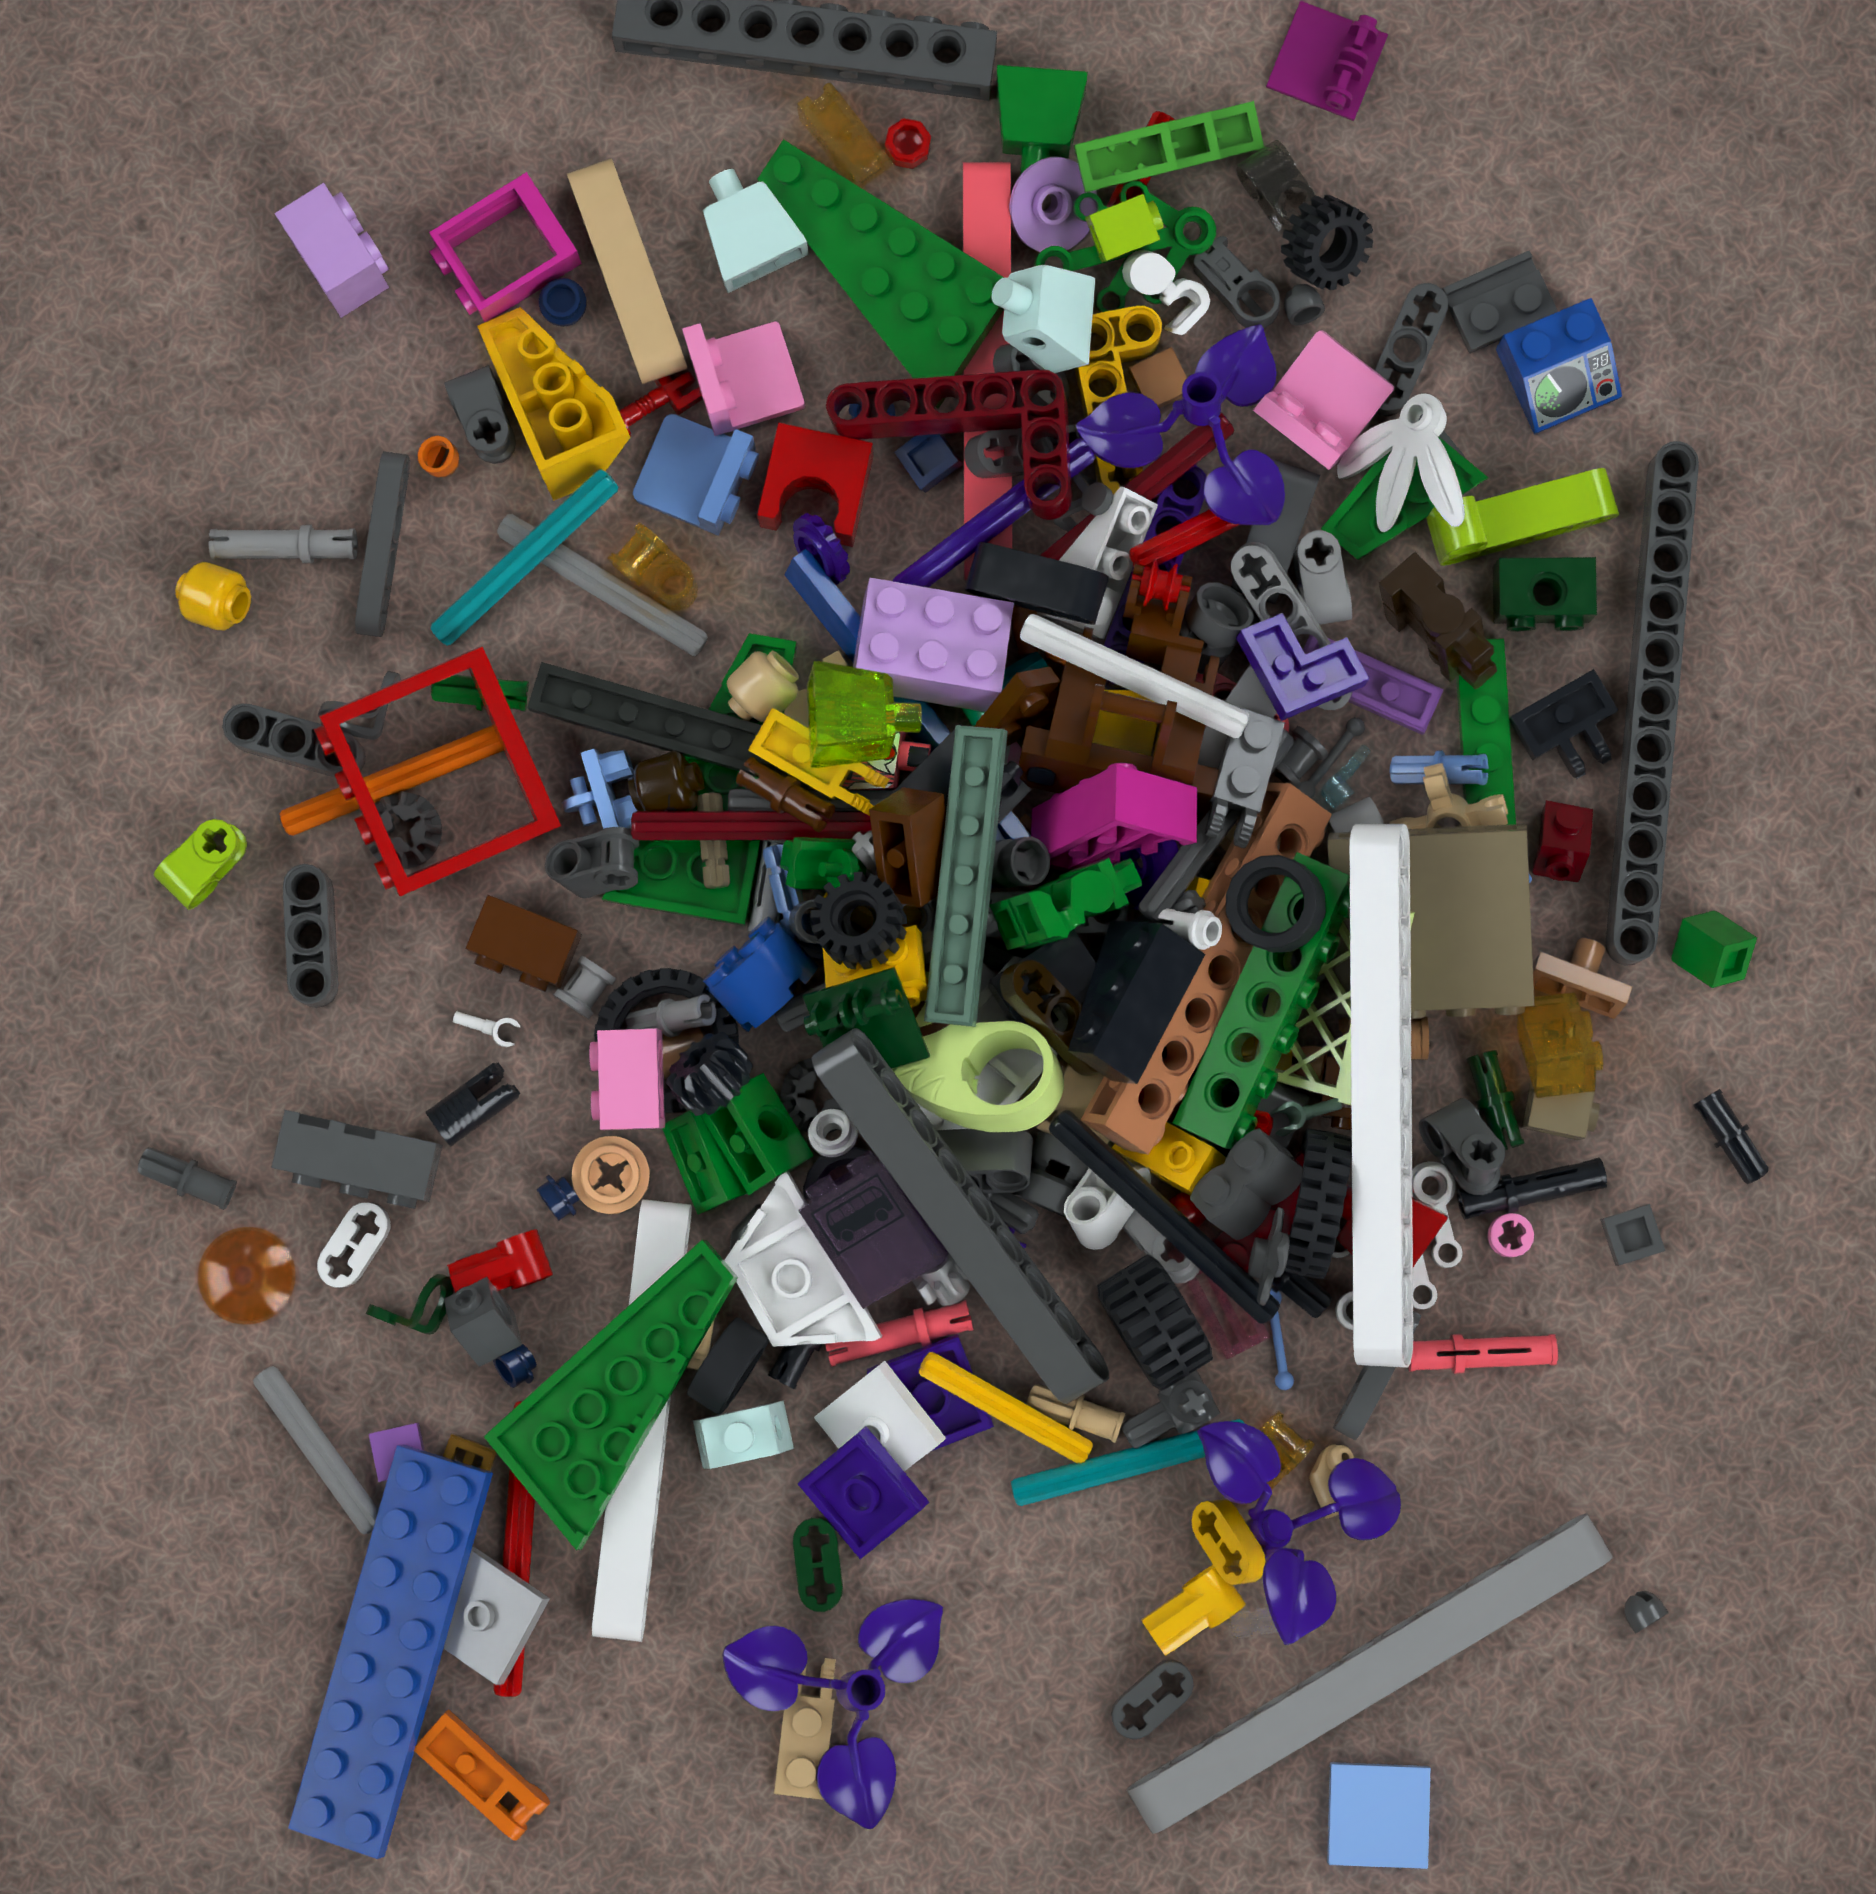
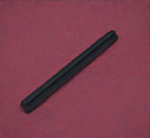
M1064 1110L1055 1117L1049 1126L1050 1133L1260 1324L1267 1323L1274 1317L1280 1308L1279 1302L1270 1294L1265 1306L1259 1305L1257 1302L1259 1283L1251 1276H1248L1244 1269L1070 1110Z

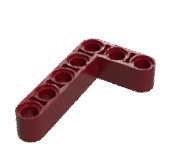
M1040 369L846 383L838 385L827 397V413L836 432L840 436L858 440L1022 428L1024 488L1030 509L1036 516L1042 519L1053 520L1063 516L1071 506L1072 491L1067 400L1061 379L1050 370ZM1048 390L1056 394L1054 401L1046 406H1037L1031 402L1034 395L1039 391ZM992 394H1003L1008 398L1005 405L999 409L993 410L983 406L986 398ZM954 397L959 400V404L951 412L941 413L935 410L936 404L943 398ZM902 400L910 403L908 411L901 416L887 414L889 406L896 401ZM858 404L862 406V411L854 419L845 420L839 417L840 411L846 405ZM1044 437H1053L1059 442L1057 447L1049 453L1035 451L1033 449L1035 443ZM1045 484H1055L1061 488L1059 495L1049 501L1037 498L1036 492Z

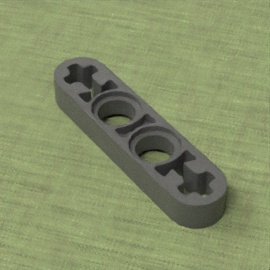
M383 451L380 458L356 608V634L382 637L384 634L410 471V458L407 454Z

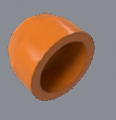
M430 437L421 444L418 450L420 466L432 476L445 478L453 474L459 466L458 450L445 437ZM446 449L449 450L443 465L439 467L443 461Z

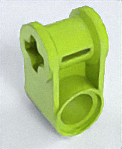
M212 819L205 821L199 825L179 848L171 852L159 864L153 875L187 910H192L215 890L219 881L242 859L247 847L246 837L239 828L223 820ZM216 834L225 836L223 841L227 848L224 852L215 850L217 845L213 838Z

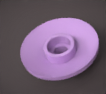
M1062 157L1045 158L1029 166L1016 181L1009 203L1011 224L1016 235L1028 247L1039 252L1050 246H1060L1069 250L1088 234L1087 222L1079 220L1073 211L1074 201L1078 196L1085 193L1078 163ZM1097 190L1090 191L1091 193H1095L1097 195ZM1049 194L1051 196V204L1048 209L1043 211V200ZM1084 198L1079 205L1081 213L1085 216L1091 215L1097 210L1095 201L1090 198Z

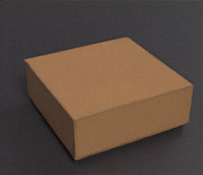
M1172 347L1129 367L1128 372L1138 392L1152 399L1159 408L1182 398V386L1187 377Z

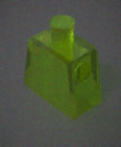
M813 661L807 683L811 768L883 760L890 755L895 732H920L922 723L921 704L894 702L893 679L888 674Z

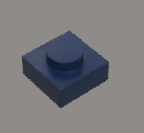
M943 434L914 436L894 452L919 489L925 493L963 464Z

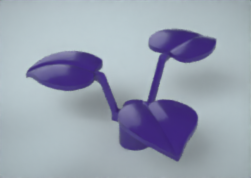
M1261 324L1230 334L1214 344L1202 355L1195 373L1190 375L1183 383L1182 400L1173 403V410L1165 421L1160 423V409L1152 399L1140 393L1130 392L1110 397L1102 402L1090 415L1076 424L1079 437L1087 443L1096 456L1107 463L1123 468L1142 467L1158 459L1163 451V441L1160 433L1170 430L1177 418L1182 414L1188 422L1196 426L1210 425L1220 460L1224 466L1214 469L1206 478L1204 498L1209 509L1220 519L1239 525H1270L1279 519L1283 511L1285 488L1277 465L1266 454L1257 450H1246L1232 461L1228 455L1219 418L1221 403L1225 399L1236 406L1247 407L1259 403L1264 395L1272 392L1274 389L1277 375L1276 364Z
M1224 1421L1205 1425L1198 1429L1197 1433L1204 1448L1207 1469L1218 1491L1231 1502L1239 1504H1249L1259 1499L1256 1506L1248 1511L1251 1519L1245 1522L1261 1545L1265 1559H1267L1263 1568V1587L1272 1620L1284 1645H1290L1323 1625L1331 1617L1336 1605L1335 1585L1326 1568L1317 1561H1304L1302 1550L1283 1548L1289 1543L1293 1530L1332 1513L1339 1512L1341 1527L1349 1537L1366 1541L1378 1538L1388 1532L1397 1521L1401 1509L1400 1494L1397 1492L1395 1484L1373 1463L1364 1459L1351 1458L1336 1465L1329 1476V1492L1336 1503L1329 1504L1293 1520L1284 1512L1276 1509L1264 1511L1272 1495V1489L1267 1482L1276 1478L1281 1470L1280 1458L1274 1444L1263 1432L1244 1423Z
M916 1599L900 1600L884 1604L870 1612L862 1622L857 1638L861 1650L873 1658V1660L869 1663L868 1670L848 1672L840 1680L801 1675L808 1660L805 1645L797 1634L780 1626H765L755 1629L725 1646L722 1653L724 1669L731 1685L746 1702L758 1709L780 1711L790 1708L796 1701L798 1684L836 1690L839 1703L845 1709L856 1712V1718L847 1735L848 1746L836 1745L829 1748L823 1754L817 1767L816 1781L822 1798L832 1809L865 1829H873L888 1809L895 1787L896 1764L890 1748L882 1739L869 1737L857 1743V1736L864 1721L869 1718L868 1711L878 1707L885 1697V1684L880 1677L881 1672L888 1680L895 1683H910L923 1678L933 1667L939 1650L940 1624L943 1614V1607L934 1602Z

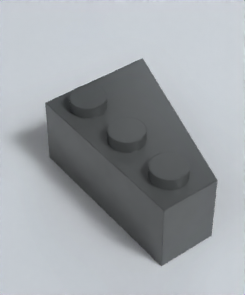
M284 1110L271 1168L292 1172V1183L320 1188L322 1179L341 1183L339 1193L368 1199L370 1189L388 1193L386 1203L415 1209L417 1200L430 1202L443 1145Z

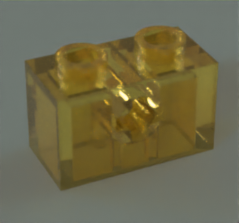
M1575 992L1534 997L1535 1006H1526L1524 1013L1517 1014V1039L1536 1098L1595 1091L1596 1071L1603 1070V1053L1600 1042H1592L1591 1040L1593 1029L1589 1011H1581Z

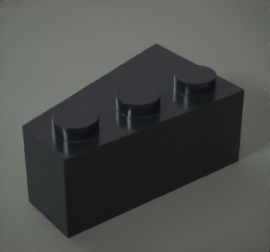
M1111 920L1068 1052L1111 1081L1138 1084L1206 954L1162 923Z

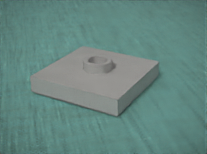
M472 1547L444 1649L495 1685L504 1684L550 1598L477 1548Z

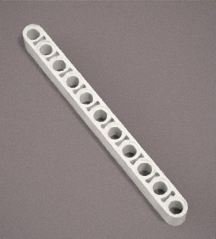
M1355 824L1351 830L1349 846L1353 1348L1357 1365L1408 1368L1413 1354L1410 839L1408 828L1405 824Z

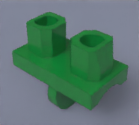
M794 837L793 840H786L783 845L780 861L781 868L788 871L785 885L793 889L825 890L823 887L828 882H831L834 888L840 886L838 876L846 874L850 881H854V872H863L866 877L865 866L852 851V847L856 842L853 839Z

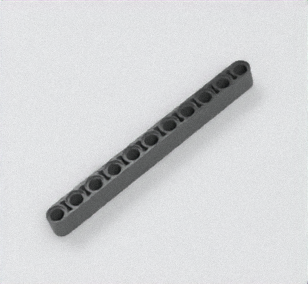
M1673 441L1663 445L1649 462L1646 476L1606 931V951L1611 959L1624 966L1635 965L1650 957L1655 951L1658 940L1699 468L1698 455L1695 450L1687 443L1681 441ZM1662 459H1676L1683 468V476L1672 477L1665 473L1662 467ZM1669 505L1676 509L1679 515L1678 524L1671 525L1662 521L1658 515V506ZM1663 551L1671 555L1675 562L1674 571L1665 572L1660 570L1654 562V553ZM1659 598L1668 603L1671 610L1669 619H1660L1652 614L1649 605L1651 599ZM1655 645L1664 650L1667 658L1665 666L1657 667L1648 662L1645 654L1647 646ZM1643 693H1654L1661 699L1663 706L1661 714L1654 715L1648 713L1643 708L1641 703ZM1639 740H1649L1656 745L1659 754L1656 762L1644 761L1637 752ZM1636 787L1647 788L1654 796L1652 810L1640 809L1635 804L1633 791ZM1638 834L1648 840L1650 853L1647 858H1639L1632 854L1628 843L1631 835ZM1628 882L1638 883L1644 888L1646 900L1643 906H1635L1627 901L1624 889ZM1624 930L1635 931L1640 936L1642 947L1638 954L1627 953L1622 948L1620 937Z

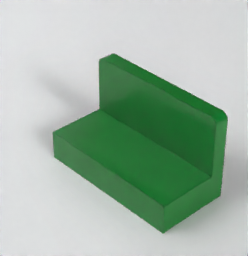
M689 1110L665 1123V1128H662L697 1215L748 1194L700 1115L695 1116Z

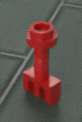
M686 372L674 380L670 377L671 375L654 380L658 387L648 392L643 398L640 397L639 400H635V402L619 410L630 437L629 426L668 402L675 413L680 415L703 400L699 387L684 396L681 393L682 390L695 382L690 372Z

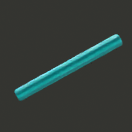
M600 469L587 479L431 624L430 629L435 637L448 646L452 645L618 492L619 487L612 476L603 469Z
M1237 1419V1420H1233V1421H1232V1422H1240V1423H1244V1424H1245V1422H1244L1243 1420H1241V1419ZM1197 1430L1150 1442L1139 1448L1132 1447L1090 1458L1084 1463H1072L1015 1478L1011 1481V1488L1016 1504L1023 1506L1205 1457V1453Z

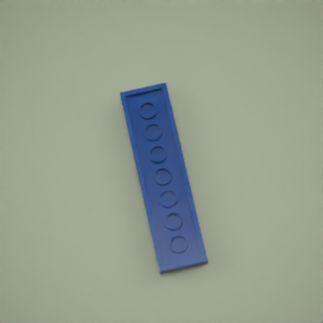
M397 1445L288 1829L375 1859L385 1857L493 1472L407 1445Z

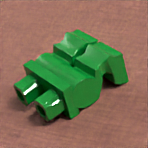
M1110 858L1091 863L1059 875L1060 879L1043 884L1032 892L989 904L998 922V929L1007 950L1018 947L1026 950L1067 938L1073 929L1085 923V918L1113 911L1129 904L1125 893L1142 886V881L1131 858L1112 865Z

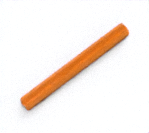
M492 725L365 776L363 779L375 803L384 796L408 790L504 750ZM340 787L286 808L279 814L285 832L294 836L359 809L355 797L346 801Z

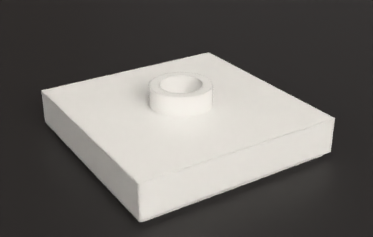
M883 1361L814 1417L838 1449L867 1426L903 1471H906L946 1439L886 1361Z

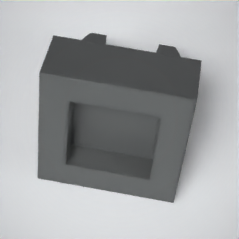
M1650 1204L1600 1219L1615 1266L1665 1251Z

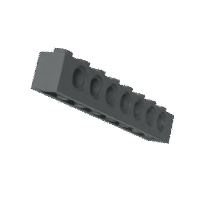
M617 0L612 40L615 51L621 53L989 101L997 48V31L989 30L988 26L978 22H963L961 26L942 24L941 20L931 16H916L914 20L895 18L893 13L885 10L873 9L867 11V14L848 12L846 7L833 3L821 4L820 8L802 6L797 0H773V2L764 0ZM662 12H672L677 15L675 22L668 26H659L653 22L655 17ZM709 18H718L724 22L723 27L716 32H706L700 28L701 24ZM756 24H765L771 28V32L764 38L757 39L747 34L749 28ZM803 30H811L818 35L816 41L808 45L799 44L794 40V37ZM850 36H857L865 41L864 46L856 51L846 50L840 44L845 38ZM897 42L906 43L912 48V51L904 57H895L887 50L892 44ZM950 48L955 50L959 57L952 63H942L934 55L941 49Z

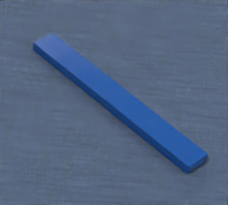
M805 549L792 558L784 575L854 664L860 615L831 578L826 575L824 569L810 551ZM880 694L894 717L907 723L906 732L915 743L930 744L931 753L951 733L927 702ZM1012 811L998 824V829L1004 839L1014 840L1015 838L1031 837Z

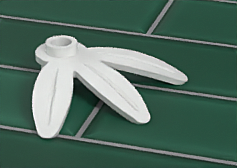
M1418 394L1412 397L1402 408L1399 419L1386 421L1361 434L1350 445L1337 465L1338 478H1350L1369 468L1391 451L1380 476L1376 497L1377 526L1381 532H1386L1393 527L1401 511L1412 480L1416 461L1418 462L1424 488L1441 516L1454 527L1461 525L1464 520V504L1456 472L1446 449L1438 438L1446 426V412L1441 402L1430 394Z

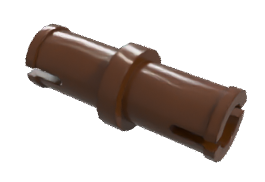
M750 757L743 764L749 769V772L759 778L756 779L740 769L736 779V783L739 786L745 787L769 801L771 809L777 813L787 812L811 826L817 832H821L827 826V823L822 820L823 818L812 811L815 810L826 818L831 819L835 810L834 804L826 802L802 788L799 779L792 775L784 777L760 763L754 757Z

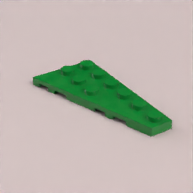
M749 633L708 710L741 719L728 704V701L732 698L727 687V680L730 675L752 653L757 651L766 654L775 651L793 667L797 641ZM752 718L749 721L759 725L763 724V722H760L755 718ZM684 756L689 763L695 761L701 769L705 787L703 790L698 791L699 795L704 793H720L723 811H728V795L730 790L747 789L736 783L739 771ZM639 840V846L634 850V869L638 872V883L629 889L606 892L602 900L603 902L746 926L761 840H726L728 860H725V865H729L730 884L727 887L716 889L706 888L704 885L702 867H706V863L702 862L700 840Z

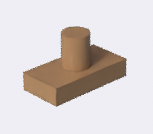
M1581 938L1577 940L1570 963L1540 952L1533 962L1534 989L1615 1019L1628 1003L1633 986L1598 974L1605 947L1592 939Z

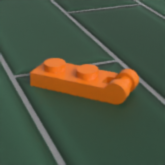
M449 1709L415 1746L414 1752L512 1840L517 1841L527 1830L526 1823L534 1814L540 1815L550 1804L549 1798L541 1789L522 1777ZM508 1791L519 1800L512 1810L507 1809L499 1802Z

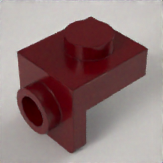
M1545 801L1541 814L1539 847L1533 862L1532 873L1534 875L1549 877L1557 881H1580L1590 855L1593 809Z

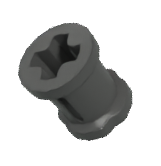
M1297 726L1292 731L1294 744L1273 771V774L1283 783H1291L1297 789L1301 786V777L1318 759L1324 761L1328 756V751L1300 726Z

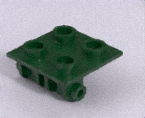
M895 967L803 995L810 1014L804 1017L806 1032L809 1036L817 1034L823 1048L850 1030L857 1028L870 1039L891 1069L930 1057L929 1050Z

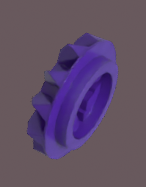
M805 513L797 518L793 524V539L798 554L805 549L810 551L835 585L844 581L850 573V565L847 562L848 553L842 548L840 544L841 539L837 538L833 533L832 526L825 525L822 518L818 515L812 516Z

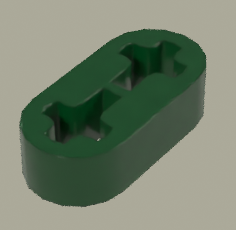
M811 1517L800 1523L793 1534L798 1593L802 1603L814 1612H825L834 1608L843 1594L838 1537L836 1530L827 1520L820 1517ZM810 1526H818L820 1534H828L829 1543H824L821 1546L822 1561L813 1562L811 1547L808 1545L802 1546L801 1537L809 1534ZM823 1567L825 1582L828 1584L834 1583L835 1592L828 1593L827 1602L818 1603L816 1595H808L807 1586L815 1583L814 1568Z

